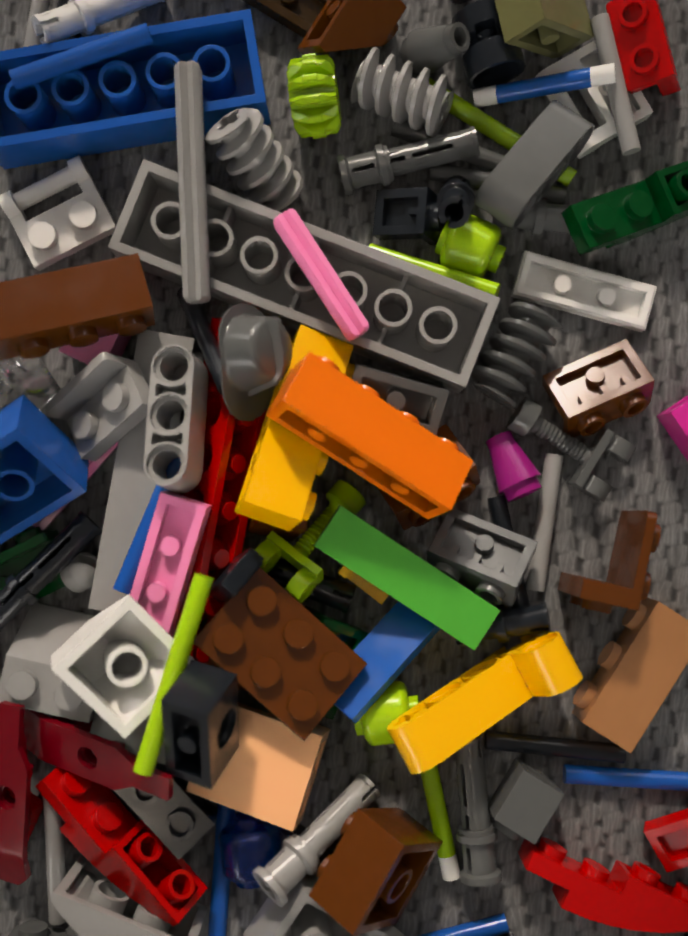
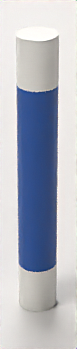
M615 63L477 88L473 90L474 105L479 108L616 83Z

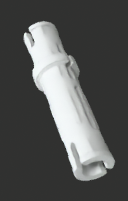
M69 0L65 5L41 14L32 15L31 21L37 36L44 33V37L40 38V42L45 44L61 41L79 33L86 37L94 34L97 26L159 2H166L167 0Z

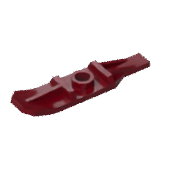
M3 701L0 703V880L20 885L31 876L28 860V832L31 826L29 813L31 778L34 772V764H30L27 757L24 733L25 705ZM9 788L13 791L15 799L10 796Z
M24 709L26 748L44 762L113 790L134 787L167 801L173 797V775L154 769L152 776H143L135 773L133 768L137 756L125 749L124 742L111 741L79 729V725L74 723H64L50 718L41 712Z

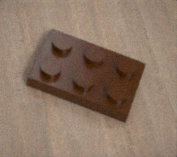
M262 568L255 572L236 596L227 600L196 635L194 644L219 667L236 673L238 675V683L303 741L367 664Z

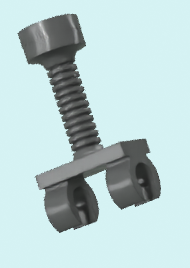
M525 397L509 419L506 428L522 438L527 433H535L536 436L539 435L544 441L551 442V445H555L554 447L578 460L579 465L569 479L568 484L576 487L594 500L604 502L612 486L591 474L603 452L621 463L623 461L628 463L636 447L626 439L615 435L609 429L599 430L590 447L586 446V444H582L578 439H575L573 436L571 437L570 434H567L565 431L563 432L562 429L559 430L555 425H551L550 422L547 423V420H543L541 416L542 406Z

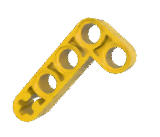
M560 632L525 635L520 638L522 642L508 650H506L505 646L498 649L393 720L387 726V730L411 774H419L432 769L532 697L555 696L576 686L582 680L583 675Z

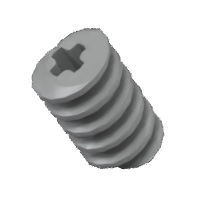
M373 47L366 59L360 64L351 89V103L354 104L358 101L360 108L367 111L375 107L376 114L384 118L392 113L394 122L402 124L408 120L410 128L416 131L425 126L426 134L430 137H436L447 119L454 98L453 90L451 92L446 91L447 75L441 74L435 84L431 85L429 84V68L424 67L418 77L413 78L412 61L407 60L400 72L396 71L397 56L391 53L384 64L381 65L379 64L380 49Z
M246 107L233 110L223 116L207 132L205 141L209 145L223 141L216 151V156L219 160L223 161L232 158L226 167L227 172L232 176L241 174L237 181V186L243 191L251 189L247 195L248 200L273 210L281 211L299 196L304 180L298 171L293 170L294 165L291 159L284 155V149L280 142L274 140L271 128L263 124L264 118L259 110Z

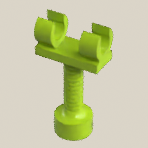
M338 480L326 493V498L329 501L328 507L314 521V524L308 528V531L302 535V538L296 542V545L292 546L274 531H271L266 537L267 539L255 549L264 558V563L260 568L267 574L275 567L280 557L299 570L291 578L285 590L301 604L311 595L316 585H319L324 579L323 569L308 557L316 549L313 544L339 505L355 515L366 505V501L361 493L343 480Z

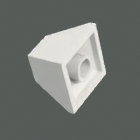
M128 594L89 619L51 655L52 671L125 739L151 713L174 638ZM191 655L189 657L187 666L192 660H195Z

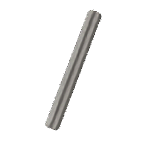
M191 60L179 61L174 66L183 298L187 303L203 304L208 303L211 299L203 85L200 65L198 62Z

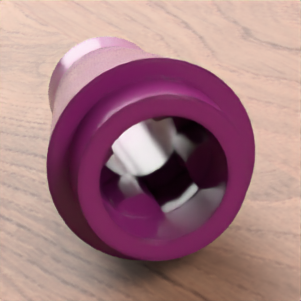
M511 431L500 433L485 442L490 452L499 494L504 493L508 503L526 497L542 488L538 479L541 473L515 441Z

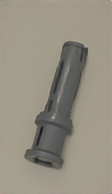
M471 126L468 129L390 149L387 148V145L382 146V143L374 146L373 151L346 157L343 153L337 155L345 194L350 196L353 195L355 189L381 183L384 187L390 186L392 182H395L394 177L434 168L473 156L478 157L480 156V149L475 127ZM438 151V152H435V153H431V154H427V155H423V156H419V157H415V158H414V156H418V155H422V154H426V153Z
M482 734L455 752L461 809V824L458 825V830H456V840L461 843L463 869L460 870L459 876L462 884L472 887L492 886L502 881L501 869L496 867L494 842L498 840V830L490 822Z

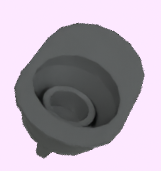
M240 303L230 307L225 312L218 329L221 389L223 401L229 413L240 421H253L260 417L268 408L275 386L278 385L287 372L292 359L293 345L290 335L280 318L276 316L266 317L253 305Z

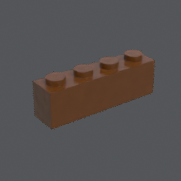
M138 253L0 282V360L18 356L26 359L38 358L46 355L53 348L66 345L86 347L96 343L101 337L114 334L134 336L144 332L147 327L155 325L153 304Z

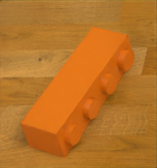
M311 351L291 369L266 413V416L426 519H431L452 510L473 463L472 459L459 451L455 443L436 436L421 426L415 416L397 410L382 400L376 390L367 385L358 384L342 373L333 361L317 356Z

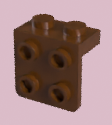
M646 510L621 511L606 582L561 572L558 590L571 594L569 603L607 614L611 613L612 605L639 611L640 602L647 598L651 586V575L647 572L650 553L656 551L661 537V527L657 524V513Z

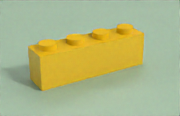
M300 325L291 339L293 350L290 366L281 381L275 386L267 412L291 369L309 351L317 356L330 359L338 366L342 373L352 379L355 365L349 363L354 345ZM265 415L234 513L286 531H291L302 520L308 521L317 499V493L311 491L315 475H322L329 456Z

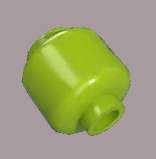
M470 214L468 221L459 228H449V221L447 220L435 248V253L440 255V264L481 278L485 276L487 270L496 274L507 247L499 244L501 240L500 227Z
M394 681L360 720L354 724L357 736L364 735L365 740L371 746L394 744L387 726L397 717L420 703L419 696H409L405 683Z

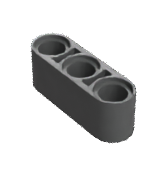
M557 100L551 101L488 175L479 188L474 203L510 229L515 230L582 151L591 137L595 125Z

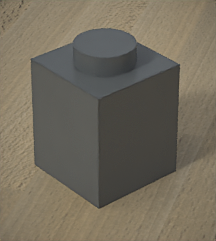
M515 758L489 801L488 807L495 820L493 824L501 833L515 841H518L520 836H522L531 843L536 844L565 795L555 781Z

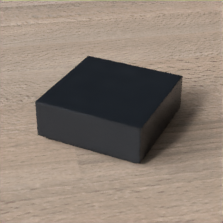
M252 547L237 555L212 584L209 594L218 602H224L236 596L264 563V558Z

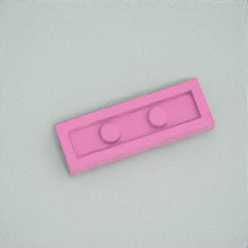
M165 490L159 494L130 596L173 637L212 505Z

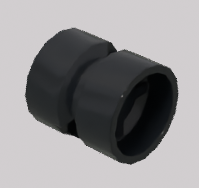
M477 0L462 8L452 18L451 24L456 22L463 23L470 35L469 48L463 52L465 54L461 60L467 85L470 89L507 83L524 71L526 63L522 48L507 44L504 41L495 0Z

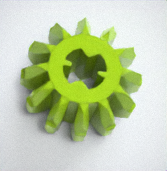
M316 53L302 55V58L291 59L286 73L294 129L301 138L313 137V139L326 138L327 135L337 134L341 128L342 119L333 59L329 54L317 55Z

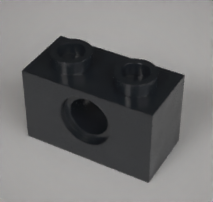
M192 660L161 699L166 772L175 777L212 789L239 747L238 675Z

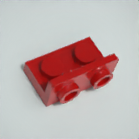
M612 0L608 2L606 9L610 16L628 93L633 94L656 84L662 96L681 91L659 1Z

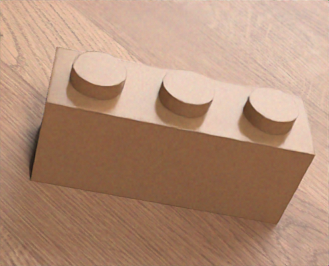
M650 598L641 601L639 611L633 609L626 611L622 620V625L625 626L623 632L616 642L610 641L606 644L597 661L601 667L591 682L586 680L579 686L573 698V704L576 706L572 713L583 724L630 754L688 664V620L659 601Z

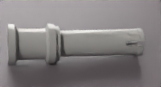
M361 773L358 774L354 781L299 836L296 834L287 836L283 840L284 847L264 868L257 866L252 871L258 885L278 906L283 907L288 902L287 894L306 874L313 875L318 870L320 864L319 857L341 836L340 831L346 819L353 812L357 811L358 808H367L374 800L380 797L378 789L370 790L375 784L367 776Z

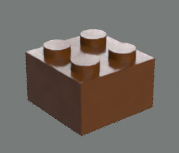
M398 807L358 808L344 822L340 831L342 838L334 852L328 855L320 864L316 872L318 880L309 894L317 904L352 936L397 924L443 843L442 840Z

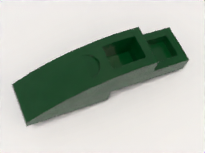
M688 161L658 170L640 182L572 204L561 212L579 255L602 247H606V249L688 216Z

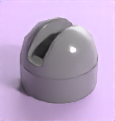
M89 552L79 553L60 572L61 579L69 590L81 593L92 587L97 556Z

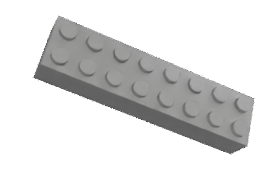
M143 159L108 248L116 257L138 253L144 271L182 285L178 172ZM206 183L211 297L233 306L240 303L253 305L264 316H276L280 318L284 326L295 330L300 325L307 326L354 345L353 353L435 385L445 387L458 394L466 388L500 297L304 222L369 323V329L362 336L349 341L345 338L275 230L273 220L281 212Z

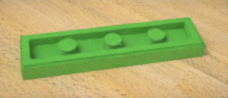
M341 505L338 506L313 544L314 547L474 651L501 611Z

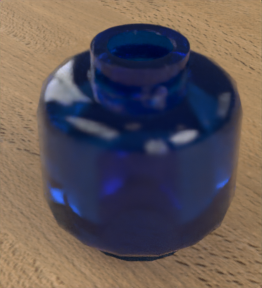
M238 812L233 815V821L222 828L218 837L221 866L225 877L235 882L237 887L242 889L260 888L252 871L257 866L264 868L282 849L279 826Z

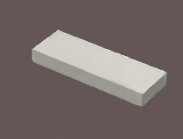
M525 250L522 253L511 297L643 332L647 327L657 286Z

